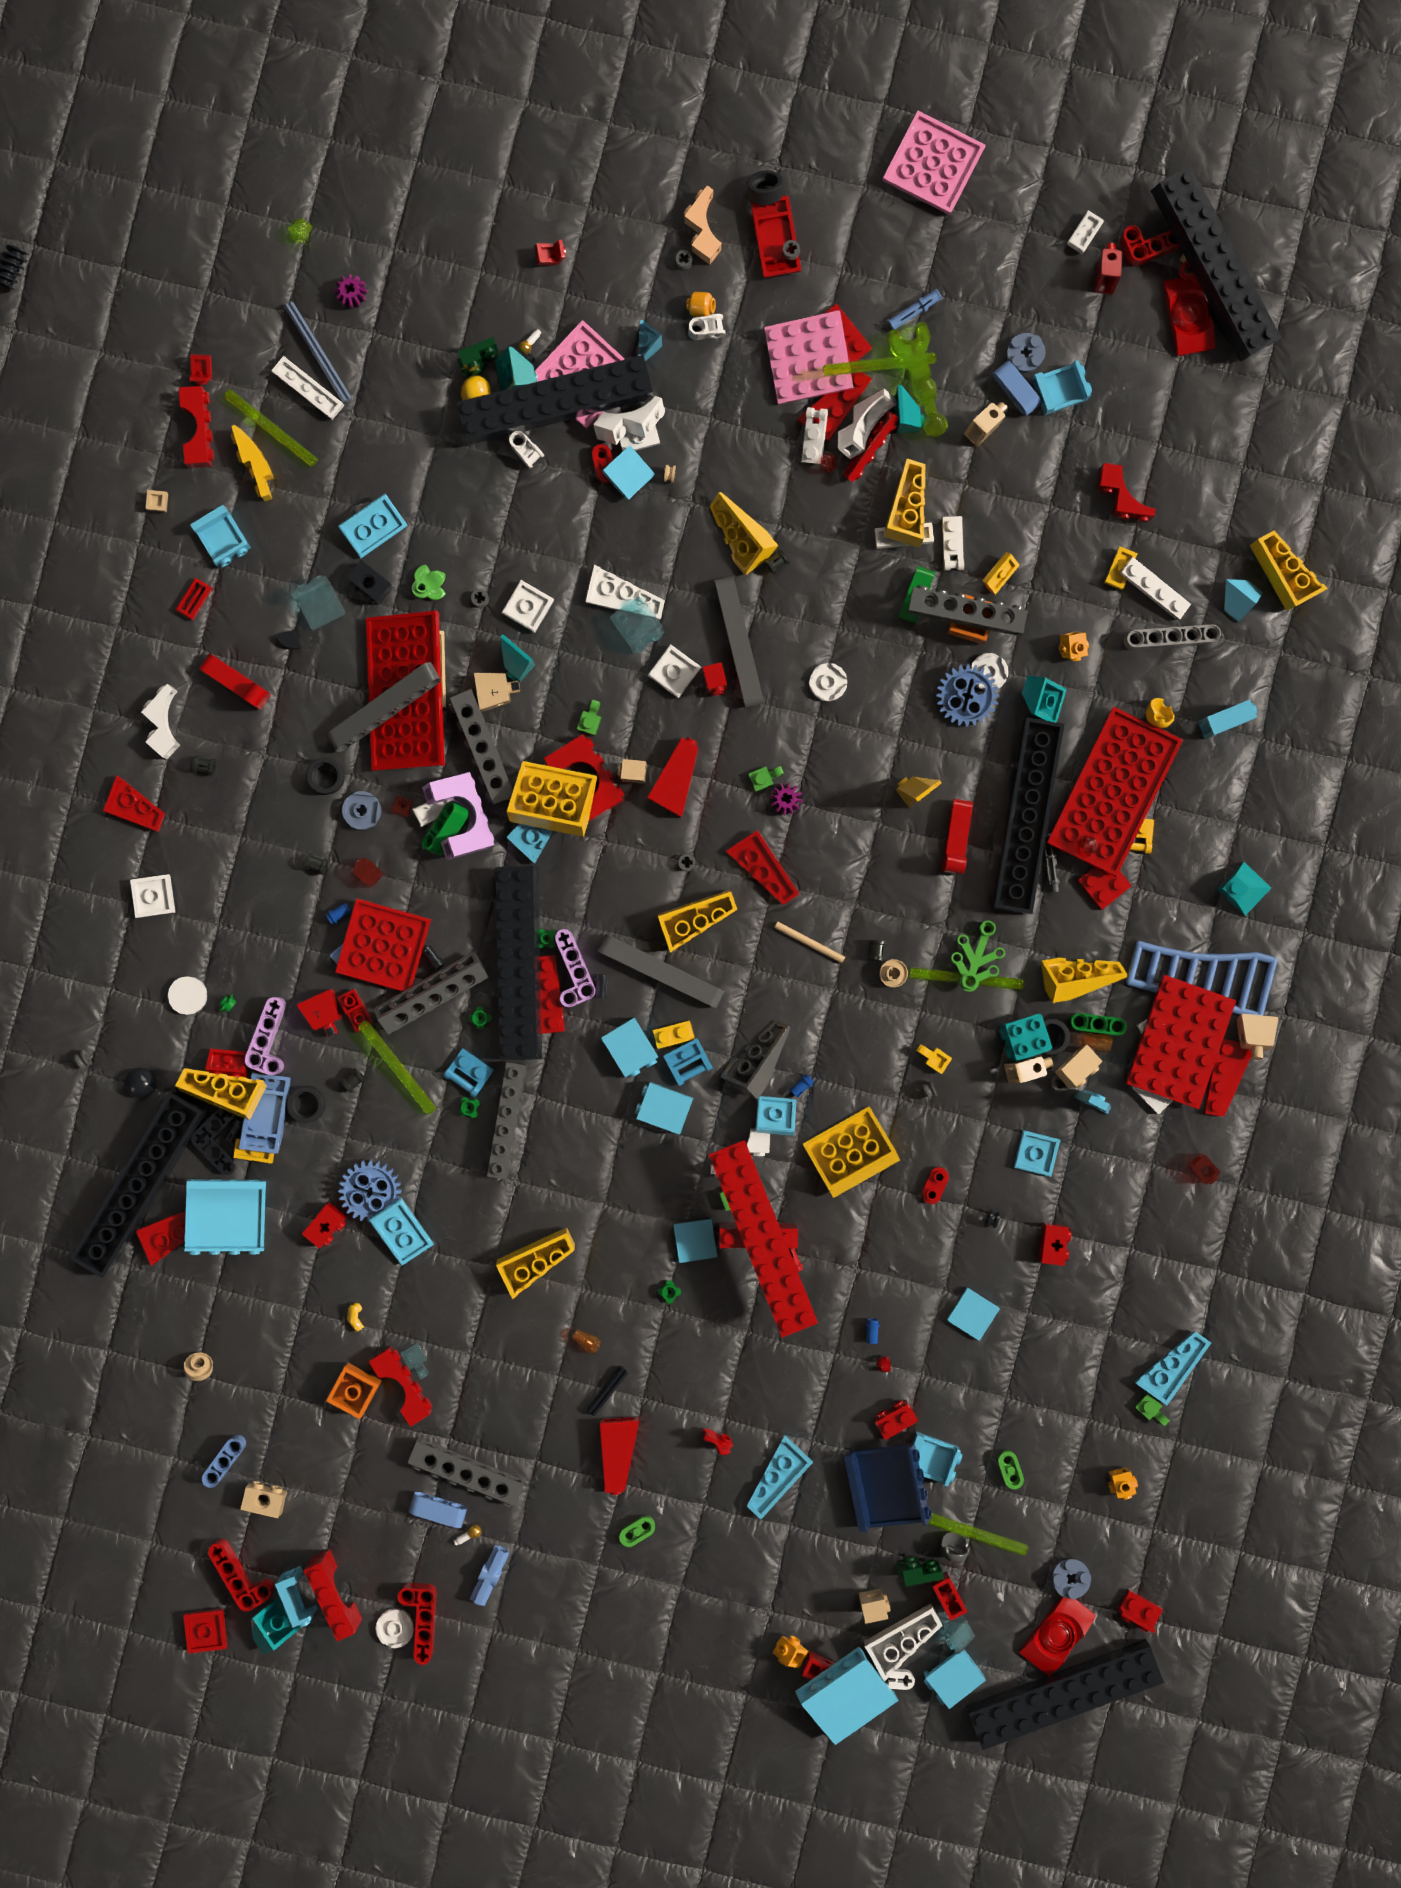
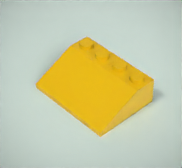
M522 761L507 809L509 821L584 837L590 817L597 776Z
M870 1107L863 1109L803 1143L833 1198L900 1161L896 1150Z

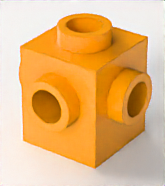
M1076 631L1060 635L1059 650L1062 658H1069V661H1079L1081 657L1088 656L1089 644L1085 632Z
M1128 1467L1108 1471L1111 1480L1108 1482L1111 1494L1114 1493L1121 1500L1129 1499L1132 1495L1136 1494L1137 1480L1135 1476H1132Z
M781 1636L776 1643L773 1654L778 1657V1661L781 1664L799 1668L808 1650L800 1644L801 1641L794 1636Z

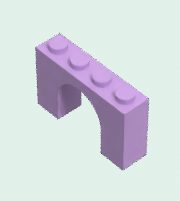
M470 772L430 782L422 787L428 806L444 801H455L468 810L469 825L466 832L449 837L441 842L446 860L482 851L494 845V837L489 830L488 819L482 810L481 798L477 795L475 781L471 777Z

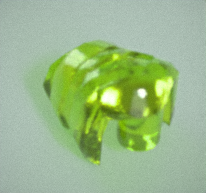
M300 217L294 224L289 226L288 230L293 240L298 241L301 239L303 242H306L313 226Z

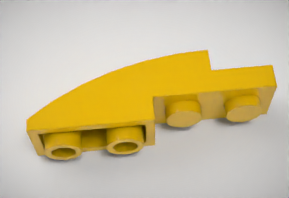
M236 425L231 426L233 433H230L234 444H237L239 451H236L239 462L249 467L252 478L256 479L257 485H255V490L258 497L261 496L264 501L271 500L272 496L267 481L274 479L265 457Z

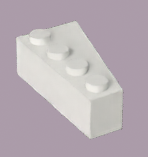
M931 1603L864 1641L865 1648L884 1682L889 1678V1675L897 1670L909 1656L916 1652L918 1647L925 1643L942 1626L941 1620Z

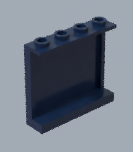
M915 1443L852 1450L844 1456L859 1532H867L872 1527L922 1523L923 1526H926L932 1518L931 1508L927 1505L928 1492L923 1485L924 1473L919 1466L920 1454L918 1449H916Z

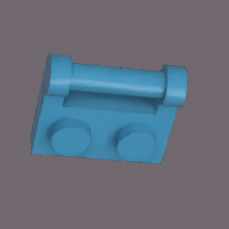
M698 1038L663 1056L679 1086L683 1085L684 1081L701 1072L713 1069ZM700 1058L704 1062L681 1075L678 1072L679 1069Z
M462 1048L443 1077L447 1080H452L471 1093V1097L475 1098L494 1072V1069ZM458 1068L478 1082L476 1087L455 1074V1069Z

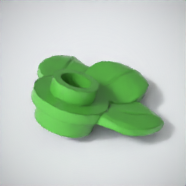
M422 565L416 570L414 574L415 582L412 585V593L415 597L421 599L428 597L432 600H439L446 595L441 588L445 581L444 572H430L427 565ZM423 586L425 590L421 591L418 587Z

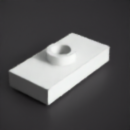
M1088 210L1067 242V245L1083 254L1104 220Z
M654 426V429L650 431L646 438L626 432L624 437L620 439L622 451L629 445L635 451L660 445L656 426Z
M449 801L429 806L426 802L412 809L421 827L435 821L445 804Z

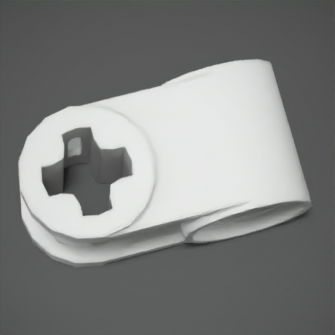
M713 314L693 318L689 323V337L693 340H702L725 336L726 332L722 326L723 315ZM694 326H699L702 330L700 332H695L692 328Z
M515 431L510 435L511 448L524 464L531 469L533 467L532 464L540 457L542 458L544 454L523 432ZM516 438L524 440L523 444L519 446L515 445L513 441Z

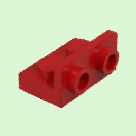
M210 1049L205 1070L213 1074L247 1078V1065L245 1063L247 1052Z
M899 1400L892 1405L893 1408L887 1411L884 1409L876 1414L874 1422L885 1440L918 1422L907 1400Z
M1129 1589L1117 1608L1121 1614L1120 1617L1128 1623L1133 1621L1138 1624L1137 1627L1146 1633L1148 1631L1155 1633L1156 1629L1154 1626L1163 1611L1160 1606Z

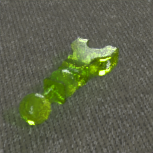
M924 321L917 323V337L912 341L904 340L899 330L889 331L888 338L892 353L895 357L905 362L913 385V394L918 399V405H924L927 417L924 419L923 428L928 435L939 437L947 429V420L944 415L937 412L934 402L938 396L936 383L931 378L932 374L925 353L931 338L928 327Z

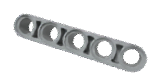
M1216 625L1133 630L1124 637L1123 644L1128 650L1209 645L1220 638L1221 631ZM1207 630L1212 631L1214 635L1213 639H1209L1207 637ZM1187 632H1192L1195 639H1188ZM1169 633L1175 635V642H1172L1168 639ZM1150 634H1152V635H1154V636L1156 637V639H1157V642H1156V643L1150 642V640H1149V635H1150ZM1130 636L1137 638L1138 643L1136 645L1130 642Z

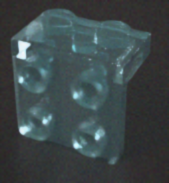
M317 576L311 580L312 583L306 586L302 584L291 593L294 600L299 604L310 628L313 630L345 615V610L330 580L326 576Z
M637 597L610 617L633 654L643 651L650 642L659 640L662 634L665 633L661 623L642 597Z

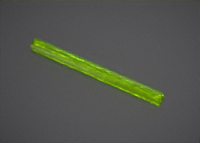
M935 352L825 364L823 366L824 376L934 364L936 362Z
M227 390L224 397L309 466H315L318 459L233 390Z
M922 968L910 969L911 978L959 983L961 978L960 972ZM996 976L982 980L978 985L1023 989L1024 980ZM966 980L965 983L972 984V981Z
M367 1020L363 1021L358 1026L360 1031L426 1114L430 1115L437 1109L433 1102Z
M932 1513V1518L928 1522V1524L1023 1556L1028 1551L1026 1544Z

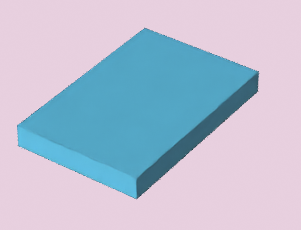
M385 493L338 525L360 558L408 526Z
M399 1198L369 1218L370 1223L401 1266L434 1245V1242L402 1198Z

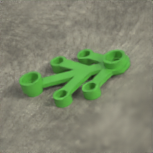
M987 920L981 924L979 928L981 937L975 954L966 935H960L957 938L958 946L963 948L971 964L969 972L962 962L963 956L961 953H953L951 962L957 966L961 974L959 980L960 987L966 992L976 990L980 981L989 977L994 978L999 974V968L991 965L987 971L976 975L978 967L995 959L1001 960L1005 956V950L998 947L994 952L982 957L988 938L996 930V926L992 921ZM984 927H989L990 932L986 933ZM960 938H965L966 943H960ZM996 951H1001L1002 956L998 957ZM955 955L959 956L960 961H954L953 957ZM994 968L996 970V974H991L990 969ZM966 980H971V981H972V985H971V986L966 985L965 981H966Z

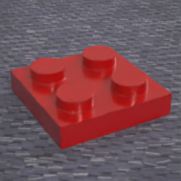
M1095 867L1077 880L1100 910H1103L1132 886L1121 871H1119L1117 877H1114Z
M223 1608L189 1612L183 1615L188 1654L222 1650L228 1647Z

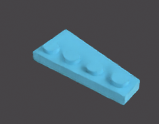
M518 824L507 838L535 864L553 831Z
M1084 1089L1083 1092L1077 1091L1074 1098L1106 1114L1111 1109L1110 1104L1105 1102V1097Z
M784 1435L747 1505L760 1519L767 1514L813 1463L786 1435Z

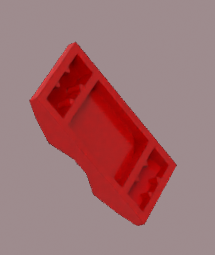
M789 195L782 196L778 202L770 205H758L751 202L763 278L801 272L799 256L794 260H787L782 252L785 242L789 240L796 241ZM789 246L787 253L790 251V254H794L796 248L792 249L793 246Z
M1182 278L1163 281L1177 357L1215 350L1214 326L1209 313L1208 300L1201 286L1195 284L1192 280L1187 281Z
M1061 1596L1018 1652L1050 1676L1065 1662L1075 1644L1085 1636L1096 1614L1077 1599Z

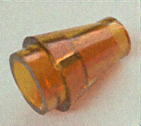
M1086 1033L1084 1045L1093 1047L1103 1053L1105 1051L1110 1052L1113 1037H1110L1109 1034Z
M579 1329L576 1330L572 1337L588 1354L592 1353L594 1355L602 1343L598 1339L599 1337Z

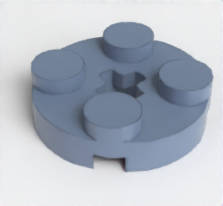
M1022 333L1015 336L1007 347V361H1010L1020 373L1033 372L1041 365L1045 358V346L1042 339L1038 335L1031 333ZM1024 349H1028L1031 352L1027 358L1024 354H1021V351Z
M365 791L353 793L344 801L342 806L344 819L351 827L358 830L374 827L381 817L382 810L379 800ZM361 805H364V808L367 809L363 816H360V813L357 812V808H361Z
M1076 1559L1059 1561L1054 1566L1051 1575L1052 1584L1056 1592L1070 1599H1077L1083 1596L1088 1591L1092 1579L1088 1568ZM1074 1573L1075 1582H1071L1070 1584H1068V1578L1066 1576L1068 1574L1073 1575Z

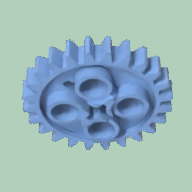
M967 664L966 669L959 665V671L952 668V675L947 672L945 673L948 678L947 680L941 678L940 681L944 686L937 687L942 691V693L936 694L937 697L942 698L937 704H943L940 711L946 710L945 718L951 715L952 723L957 719L959 726L962 721H965L966 727H968L969 721H972L974 726H976L977 719L983 723V716L990 718L988 711H995L992 704H998L994 700V698L999 697L998 693H994L998 686H992L996 680L988 679L991 675L990 672L986 675L983 674L985 668L978 671L977 665L973 669H970L969 664ZM963 678L966 680L967 685L964 688H958L955 684L956 680ZM970 679H974L971 688V695L973 697L968 698L966 710L963 712L962 706L965 696L962 694L967 692ZM976 684H983L985 691L983 693L975 692L974 687ZM953 697L961 699V704L958 707L951 705L950 700ZM972 702H977L980 708L978 711L972 712L969 709V705Z
M370 1159L367 1165L362 1160L361 1166L357 1163L354 1164L355 1170L350 1167L347 1171L350 1175L343 1174L342 1177L346 1181H340L339 1183L343 1188H339L338 1192L344 1193L339 1197V1200H345L342 1207L348 1206L347 1213L353 1211V1218L360 1215V1221L367 1217L368 1222H370V1217L401 1198L396 1195L402 1192V1189L397 1188L401 1185V1182H395L398 1174L392 1176L393 1168L386 1170L387 1163L381 1167L380 1160L377 1161L376 1165L373 1164L372 1159ZM360 1175H365L368 1177L369 1181L367 1183H362L359 1181L358 1177ZM384 1180L387 1183V1187L380 1188L377 1182ZM369 1187L373 1188L372 1194H368ZM359 1193L363 1196V1200L356 1201L353 1195ZM379 1193H386L387 1196H383ZM375 1198L380 1199L382 1205L374 1206L372 1200Z

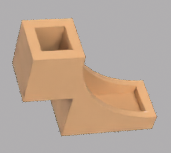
M706 186L704 190L701 189L697 193L694 204L686 208L684 220L685 224L698 232L691 241L692 252L710 265L721 251V242L714 237L707 223L706 213L708 205L713 198V189Z

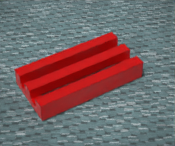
M195 577L175 610L194 620L213 588ZM200 584V587L196 591L195 595L191 599L185 611L182 610L185 604L187 603L188 599L190 598L191 594L195 590L196 586ZM204 588H206L205 591L203 592L202 596L200 597L199 601H198L197 604L195 605L194 609H193L192 612L189 614V612L191 611V609H192V607L194 606L195 602H196L197 599L199 598L200 594L202 593V591L204 590Z

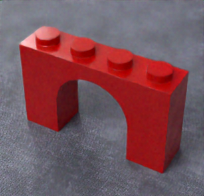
M582 734L546 756L544 760L550 767L566 770L576 764H587L597 771L599 787L593 796L589 823L624 802L622 798L624 793L620 786L615 787L612 780L615 778L610 770L605 771L602 766L605 762L599 753L595 754L592 750L595 746L590 737L585 738Z
M719 1223L720 1248H746L736 1223ZM778 1223L788 1248H798V1228L796 1223Z
M329 1549L312 1557L304 1569V1573L338 1642L356 1632L362 1617L355 1602L345 1605L338 1594L334 1582V1572L338 1566Z

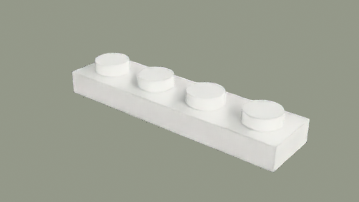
M283 356L272 369L276 376L333 420L344 407L340 400Z
M1134 557L1128 560L1119 573L1176 620H1180L1191 605Z

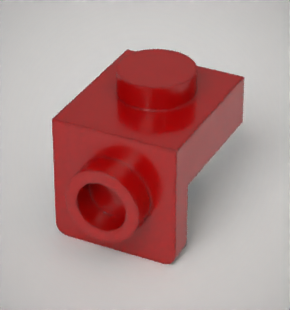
M557 240L554 244L537 243L534 246L537 265H559L565 259L566 249L563 246L562 240Z
M191 354V375L189 376V381H195V384L198 385L207 384L212 379L211 355Z

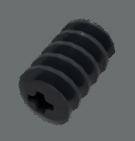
M6 245L5 248L8 252H3L2 255L5 259H0V264L2 265L0 266V285L14 290L15 288L11 283H18L14 276H21L17 269L24 270L20 263H27L23 256L30 255L16 246Z

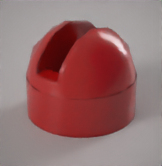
M888 1356L877 1360L876 1366H878V1371H891Z

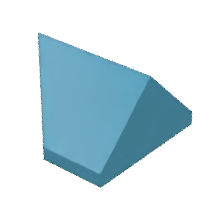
M640 320L638 356L644 355L646 361L662 347V335L644 320Z
M1226 579L1223 611L1239 622L1257 603L1263 592L1249 580Z

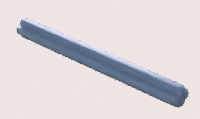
M293 302L287 303L285 305L286 311L341 401L346 403L351 399L349 392Z

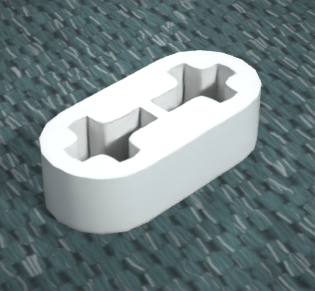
M897 1669L889 1675V1678L895 1679H888L886 1684L890 1689L907 1690L914 1686L915 1679L911 1671ZM905 1675H908V1678L911 1680L904 1684L903 1680L898 1679H904Z

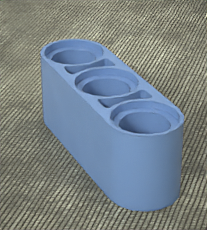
M1006 361L992 373L994 380L1024 416L1029 415L1042 404L1040 397L1010 361Z
M234 1435L231 1437L204 1472L202 1482L206 1487H215L245 1449L246 1440L243 1436ZM233 1441L239 1444V1449L232 1447ZM220 1457L226 1458L228 1465L222 1464ZM209 1473H214L217 1480H211Z
M414 1492L408 1512L450 1527L461 1528L467 1507L426 1493Z

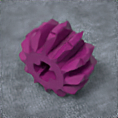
M352 274L348 275V279L342 276L343 282H336L338 288L334 289L335 294H337V301H342L344 307L349 304L350 308L353 309L355 303L360 307L359 301H366L364 295L368 293L367 289L364 288L366 286L365 282L360 281L359 276L353 279Z
M781 783L779 784L781 791L774 788L773 791L777 795H770V799L776 800L771 803V806L778 805L775 810L777 813L782 808V815H786V809L792 815L794 813L792 807L796 810L800 809L795 803L803 802L802 799L796 798L801 796L802 793H794L797 789L796 785L791 790L790 783H787L786 789H784ZM786 794L787 797H791L789 804L781 801L784 797L782 795Z

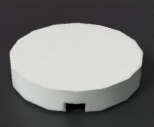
M985 653L978 656L972 663L970 669L977 665L978 671L985 668L984 675L989 672L991 673L988 679L996 680L992 686H998L999 689L1006 682L1008 666L1005 660L998 655ZM978 683L975 685L979 690L985 691L983 684Z
M821 664L810 675V690L821 701L830 702L837 700L847 688L846 674L836 664Z
M181 977L174 981L169 988V1003L178 1013L185 1015L195 1014L202 1010L207 1002V989L203 982L197 978Z
M388 1609L378 1618L376 1635L381 1643L391 1648L402 1647L413 1636L415 1629L414 1620L404 1609Z

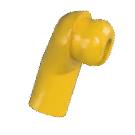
M359 1303L350 1305L347 1312V1320L355 1332L364 1327L358 1319V1313L362 1311Z

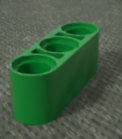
M917 566L899 612V618L916 624L919 616L907 613L913 587L917 588L919 585L928 587L929 590L936 572Z
M452 801L447 802L422 841L423 849L442 856L444 851L441 842L457 835L468 817V810Z
M1073 1013L1068 1018V1025L1074 1030L1122 1035L1127 1028L1125 1021L1120 1018L1084 1013ZM1077 1016H1080L1082 1019V1024L1079 1027H1076L1074 1024V1019ZM1095 1019H1099L1101 1021V1027L1099 1029H1095L1093 1027V1021ZM1115 1021H1118L1120 1024V1029L1117 1032L1112 1029V1024Z

